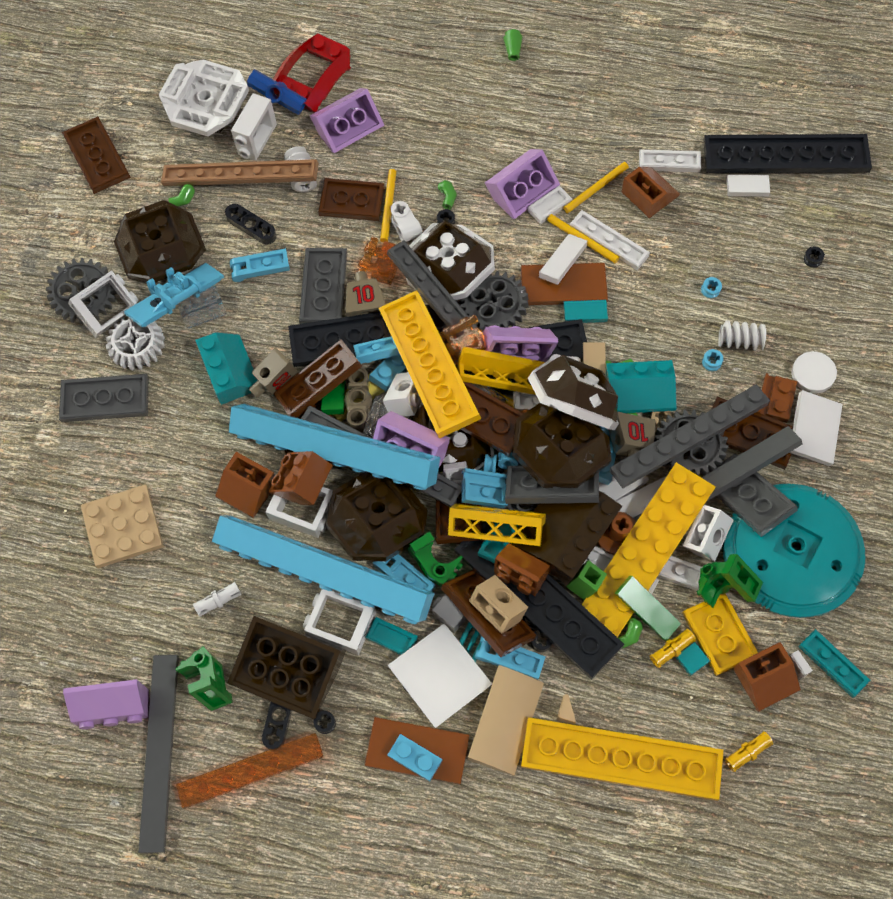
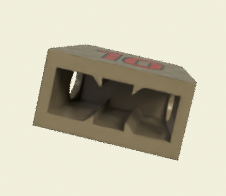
M364 271L355 273V281L347 283L346 316L380 312L379 308L386 305L377 279H368L367 273Z
M275 347L253 370L252 374L258 381L249 390L256 398H259L266 390L272 396H275L273 393L297 375L298 371Z
M617 412L619 425L615 430L608 429L616 455L629 457L654 443L655 419Z

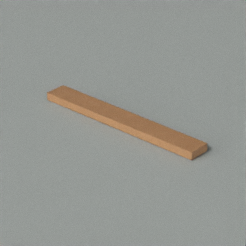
M317 159L164 165L161 184L163 186H184L185 184L215 185L316 181L319 163Z

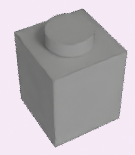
M446 594L444 597L439 596L432 605L433 616L442 624L445 623L453 633L467 619Z

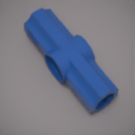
M256 69L248 77L247 85L250 88L271 99L272 103H278L297 115L301 114L307 99L289 89L285 83L277 82ZM274 87L279 90V97L275 95Z

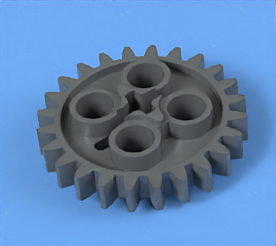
M73 258L71 265L64 261V268L57 266L58 273L51 272L53 279L47 280L49 287H46L47 299L51 301L49 304L52 309L55 308L57 315L62 313L63 320L70 316L71 323H74L77 318L80 324H82L81 319L68 304L69 299L106 275L108 269L107 267L101 268L100 262L93 265L92 259L85 263L84 258H81L80 263H77ZM78 275L83 276V277H82L81 279H79V280H75V279H74V278H75L76 276H78ZM108 283L82 302H90L86 307L97 320H100V313L107 315L105 308L112 309L110 302H116L114 295L117 292ZM65 292H72L69 296H62Z
M496 271L495 275L492 276L490 274L467 298L460 299L461 305L459 306L478 328L480 327V331L483 333L485 327L496 325L508 328V326H516L515 321L522 322L521 315H527L526 308H529V299L526 287L522 286L521 280L516 281L514 275L508 278L507 272L500 276L499 271Z
M684 409L682 415L677 411L673 417L668 415L666 422L661 421L660 428H657L654 442L698 418L699 416L696 415V411L693 410L692 414L688 415V412ZM725 430L710 438L709 441H705L691 449L686 460L683 459L684 454L668 462L667 464L670 465L669 472L676 462L698 476L700 473L705 476L708 474V470L712 472L716 467H720L723 462L722 460L727 455L725 452L728 449V445H726L728 438L723 437ZM693 455H698L702 459H696Z

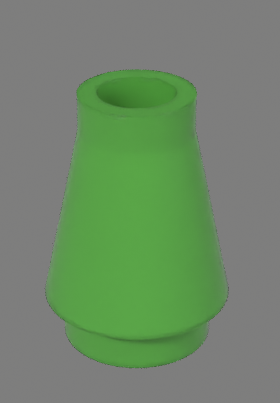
M516 29L506 31L503 37L508 59L511 61L520 59L523 37L520 31Z

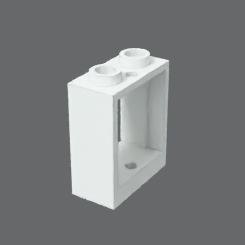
M253 93L231 129L238 155L244 159L257 160L277 125L271 99Z
M110 271L69 299L68 304L95 338L112 327L114 323H118L121 318H125L127 315L124 314V311L138 302L135 294L132 291L128 292L124 287L125 282L119 274L115 275L113 271ZM110 283L128 307L100 325L82 301Z
M322 487L319 496L324 497V500L313 524L282 513L288 500L273 495L266 510L267 517L271 521L319 538L320 533H324L327 528V518L333 490Z
M322 589L320 594L317 593L312 603L314 609L311 615L308 614L304 620L303 628H305V633L359 656L366 639L365 637L376 615L375 607L362 605L361 601L347 599L340 596L339 593ZM327 599L362 611L350 641L315 628Z

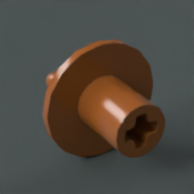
M618 512L598 541L599 546L609 554L615 555L635 525V519L627 513Z

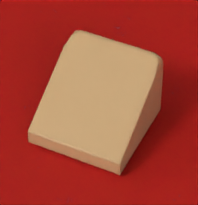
M568 694L563 695L556 720L560 723L575 725L576 720Z

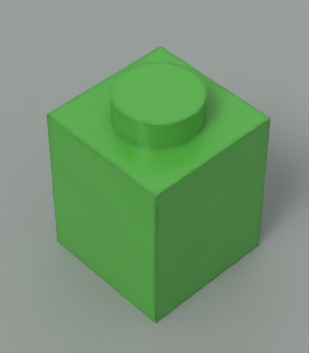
M588 560L580 567L566 587L585 600L597 592L607 574Z

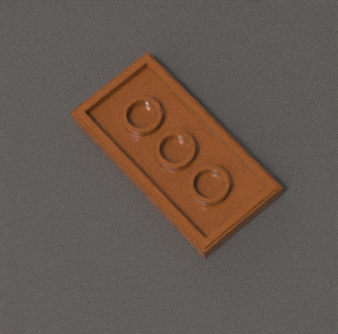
M605 263L573 264L558 285L539 278V272L544 265H521L522 286L526 287V293H528V305L564 304V301H608Z
M374 717L365 767L420 777L387 756L399 735L402 734L443 760L432 780L461 785L470 735Z

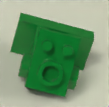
M429 531L409 545L408 553L412 559H415L425 576L434 584L442 587L443 583L455 578L457 573L454 572V569L456 568L459 571L462 568L463 564L460 561L463 557L461 555L450 563L437 562L431 553L435 539ZM435 570H440L442 575H438Z
M730 554L726 562L708 563L700 568L699 590H697V594L703 598L705 603L707 602L714 608L720 594H725L734 587L747 602H755L763 582L738 554Z
M204 646L195 651L187 660L180 662L176 671L181 673L187 680L200 675V680L188 684V691L190 695L210 711L233 703L232 694L226 690L222 664Z

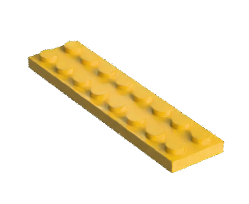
M416 290L380 307L379 310L438 437L442 438L480 420L481 417L419 292Z
M677 462L604 570L607 575L597 592L586 598L582 603V606L617 638L634 612L615 592L629 575L633 576L647 591L650 589L716 488V486Z
M528 717L521 768L718 801L720 797L724 750Z

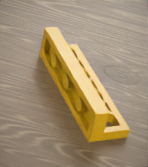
M463 346L458 360V372L463 382L536 395L529 384L528 377L533 370L545 362ZM464 370L471 371L475 375L464 374ZM486 375H493L496 379H490ZM508 378L514 379L518 383H512Z
M454 504L450 507L448 535L540 546L542 526L545 524L546 514ZM455 518L464 519L469 527L465 531L454 530ZM480 521H486L492 530L487 534L481 533L475 525ZM503 523L510 524L515 532L511 536H504L498 527ZM526 526L536 527V539L526 538L521 530Z

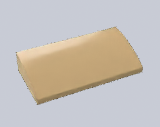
M498 665L468 755L469 761L512 776L515 775L524 747L528 717L533 718L544 685L543 682Z

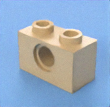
M496 575L476 586L469 600L501 634L518 624L528 609V606Z

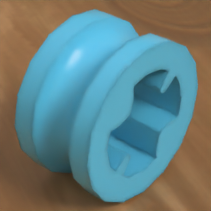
M709 277L703 282L701 292L707 298H715L722 289V283L717 278ZM708 285L715 286V290L711 291L712 288L709 290Z
M708 350L702 360L703 367L708 371H717L723 363V355L718 350ZM710 357H714V360H717L715 364L711 363V360L708 361Z
M501 452L498 453V466L500 468L507 469V466H518V461L512 456V453L509 457Z
M489 454L485 455L484 471L496 472L497 455L490 457Z

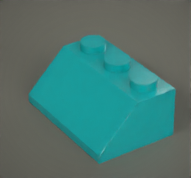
M215 332L195 340L221 405L252 393L249 388L258 379L252 374L254 369L240 335Z
M672 360L606 363V378L618 395L617 412L676 411V376Z

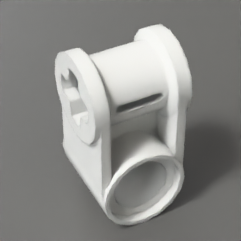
M397 201L392 204L391 222L400 240L408 242L423 233L422 228L408 204L403 201Z

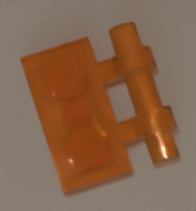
M371 237L369 243L364 248L365 254L358 263V272H372L371 279L375 278L378 282L391 285L398 267L387 255V250L397 244L384 241L382 248L377 247L378 239ZM372 256L378 257L376 263L370 262Z
M476 315L460 319L459 323L453 326L449 325L439 333L442 340H448L445 346L455 365L458 364L463 346L479 350L487 349L482 330L478 327L473 329L472 326L478 323ZM464 330L463 335L459 337L456 336L457 333Z

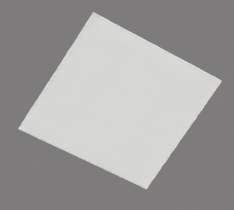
M445 623L388 665L435 728L492 685Z

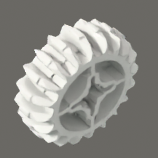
M129 317L128 320L121 318L120 324L114 323L115 329H109L110 336L106 337L108 355L115 364L121 365L124 369L129 367L133 371L137 366L138 369L142 370L145 364L150 367V361L157 362L156 355H162L161 349L165 348L163 342L165 337L161 327L155 321L146 327H141Z

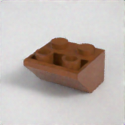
M638 167L627 175L623 180L621 191L649 219L680 195L652 167Z
M313 451L288 452L281 461V467L277 475L272 479V486L269 492L300 505H314L333 465Z
M235 452L223 470L215 497L254 519L270 495L269 490L275 474L255 461Z
M510 543L495 558L494 574L503 583L508 584L510 582L517 586V589L525 595L532 594L536 596L549 574L550 565Z
M781 642L739 662L733 669L758 712L801 690L794 663Z

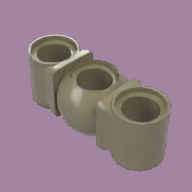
M361 367L348 377L349 391L346 393L344 402L348 410L347 420L349 427L364 433L369 426L368 410L372 404V395L369 393L370 384L367 371ZM359 378L364 379L362 382L359 383L354 382L356 379ZM357 398L363 399V401L359 403L353 402ZM357 418L363 419L360 423H354L353 421Z

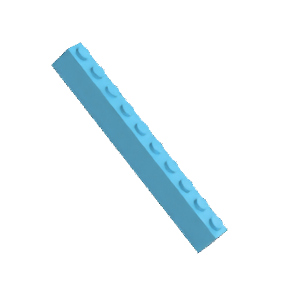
M247 404L231 407L229 433L236 434L237 438L254 439L257 444H271L278 450L289 449L293 452L313 451L323 459L331 461L335 466H349L356 472L367 471L372 473L374 477H388L398 484L409 483L419 490H426L437 482L440 457Z
M231 515L219 517L212 542L219 544V548L224 551L232 552L234 550L239 552L238 556L250 560L255 558L259 560L258 564L262 566L272 567L273 565L278 567L280 573L286 575L296 574L299 576L298 579L303 582L312 583L314 581L320 584L319 587L327 591L337 590L340 592V596L353 599L355 597L361 600L362 605L372 608L378 606L382 608L383 613L395 616V614L404 617V621L411 624H417V622L426 620L435 594Z

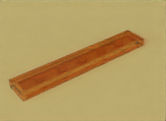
M314 733L281 745L276 749L267 750L176 784L182 808H189L321 759L324 755L318 736Z

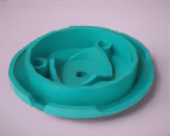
M800 484L773 485L797 505L798 511L762 537L733 513L731 518L734 521L723 543L724 562L727 561L730 554H738L762 580L763 584L755 603L761 604V607L764 606L766 610L770 609L773 613L795 618L825 615L841 606L853 594L859 585L858 583L861 581L866 559L862 534L857 523L846 508L833 497H827L826 493L822 494V491L818 492V489ZM793 542L800 543L801 550H794L791 544ZM758 566H762L763 570H759Z

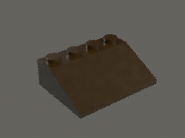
M599 491V503H539L533 512L546 514L545 524L542 526L541 545L510 544L550 565L549 573L565 585H568L614 520L622 505ZM526 526L521 530L526 538L536 539V527Z
M253 616L227 684L315 719L339 671L346 650L266 617Z

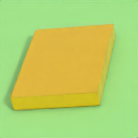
M726 593L720 594L714 608L707 602H702L682 612L700 648L710 660L709 664L715 676L733 669L739 662L758 653Z

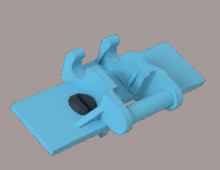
M207 263L186 275H183L181 272L174 274L173 268L170 267L166 270L168 282L164 285L160 283L156 285L153 278L148 280L147 286L151 296L125 310L124 314L141 327H146L168 313L170 315L173 313L172 310L176 308L175 305L193 295L198 298L200 293L220 282L224 275Z

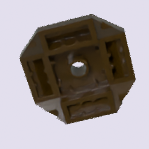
M165 200L126 213L114 240L128 279H136L146 283L152 278L155 283L166 279V270L170 267L173 268L174 274L192 269L200 256L206 251L192 213Z
M539 403L518 417L515 422L512 456L543 488H578L608 466L612 460L609 436L598 425L553 407Z
M365 471L333 490L327 519V529L353 561L386 562L407 549L411 543L424 535L428 510L406 484L395 483L392 481L393 479L388 477L377 478L372 476V473Z

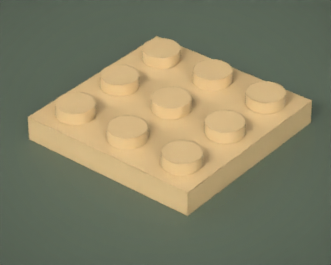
M146 484L81 505L94 563L98 569L164 547L149 489Z

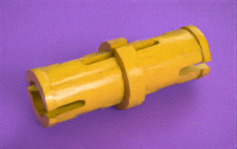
M685 629L674 639L667 640L662 648L650 655L652 663L657 668H660L673 657H678L683 649L696 641V637L689 629Z
M763 731L750 742L741 744L740 749L724 759L725 763L731 771L735 772L750 760H756L757 755L774 743L771 737Z

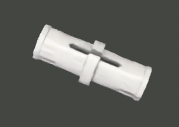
M233 582L217 592L216 590L212 591L211 595L193 603V606L199 617L217 607L220 609L223 607V604L242 594L236 583Z

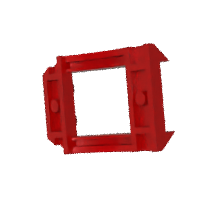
M317 33L301 43L288 55L279 67L273 80L285 83L289 89L305 97L307 101L304 108L315 113L319 111L320 104L323 100L325 101L339 78L347 70L350 71V49ZM306 51L331 62L314 88L287 76L294 64ZM274 87V93L280 96L279 90Z

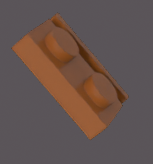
M766 373L761 390L770 402L766 407L757 412L787 423L790 418L798 381L779 376L773 377Z

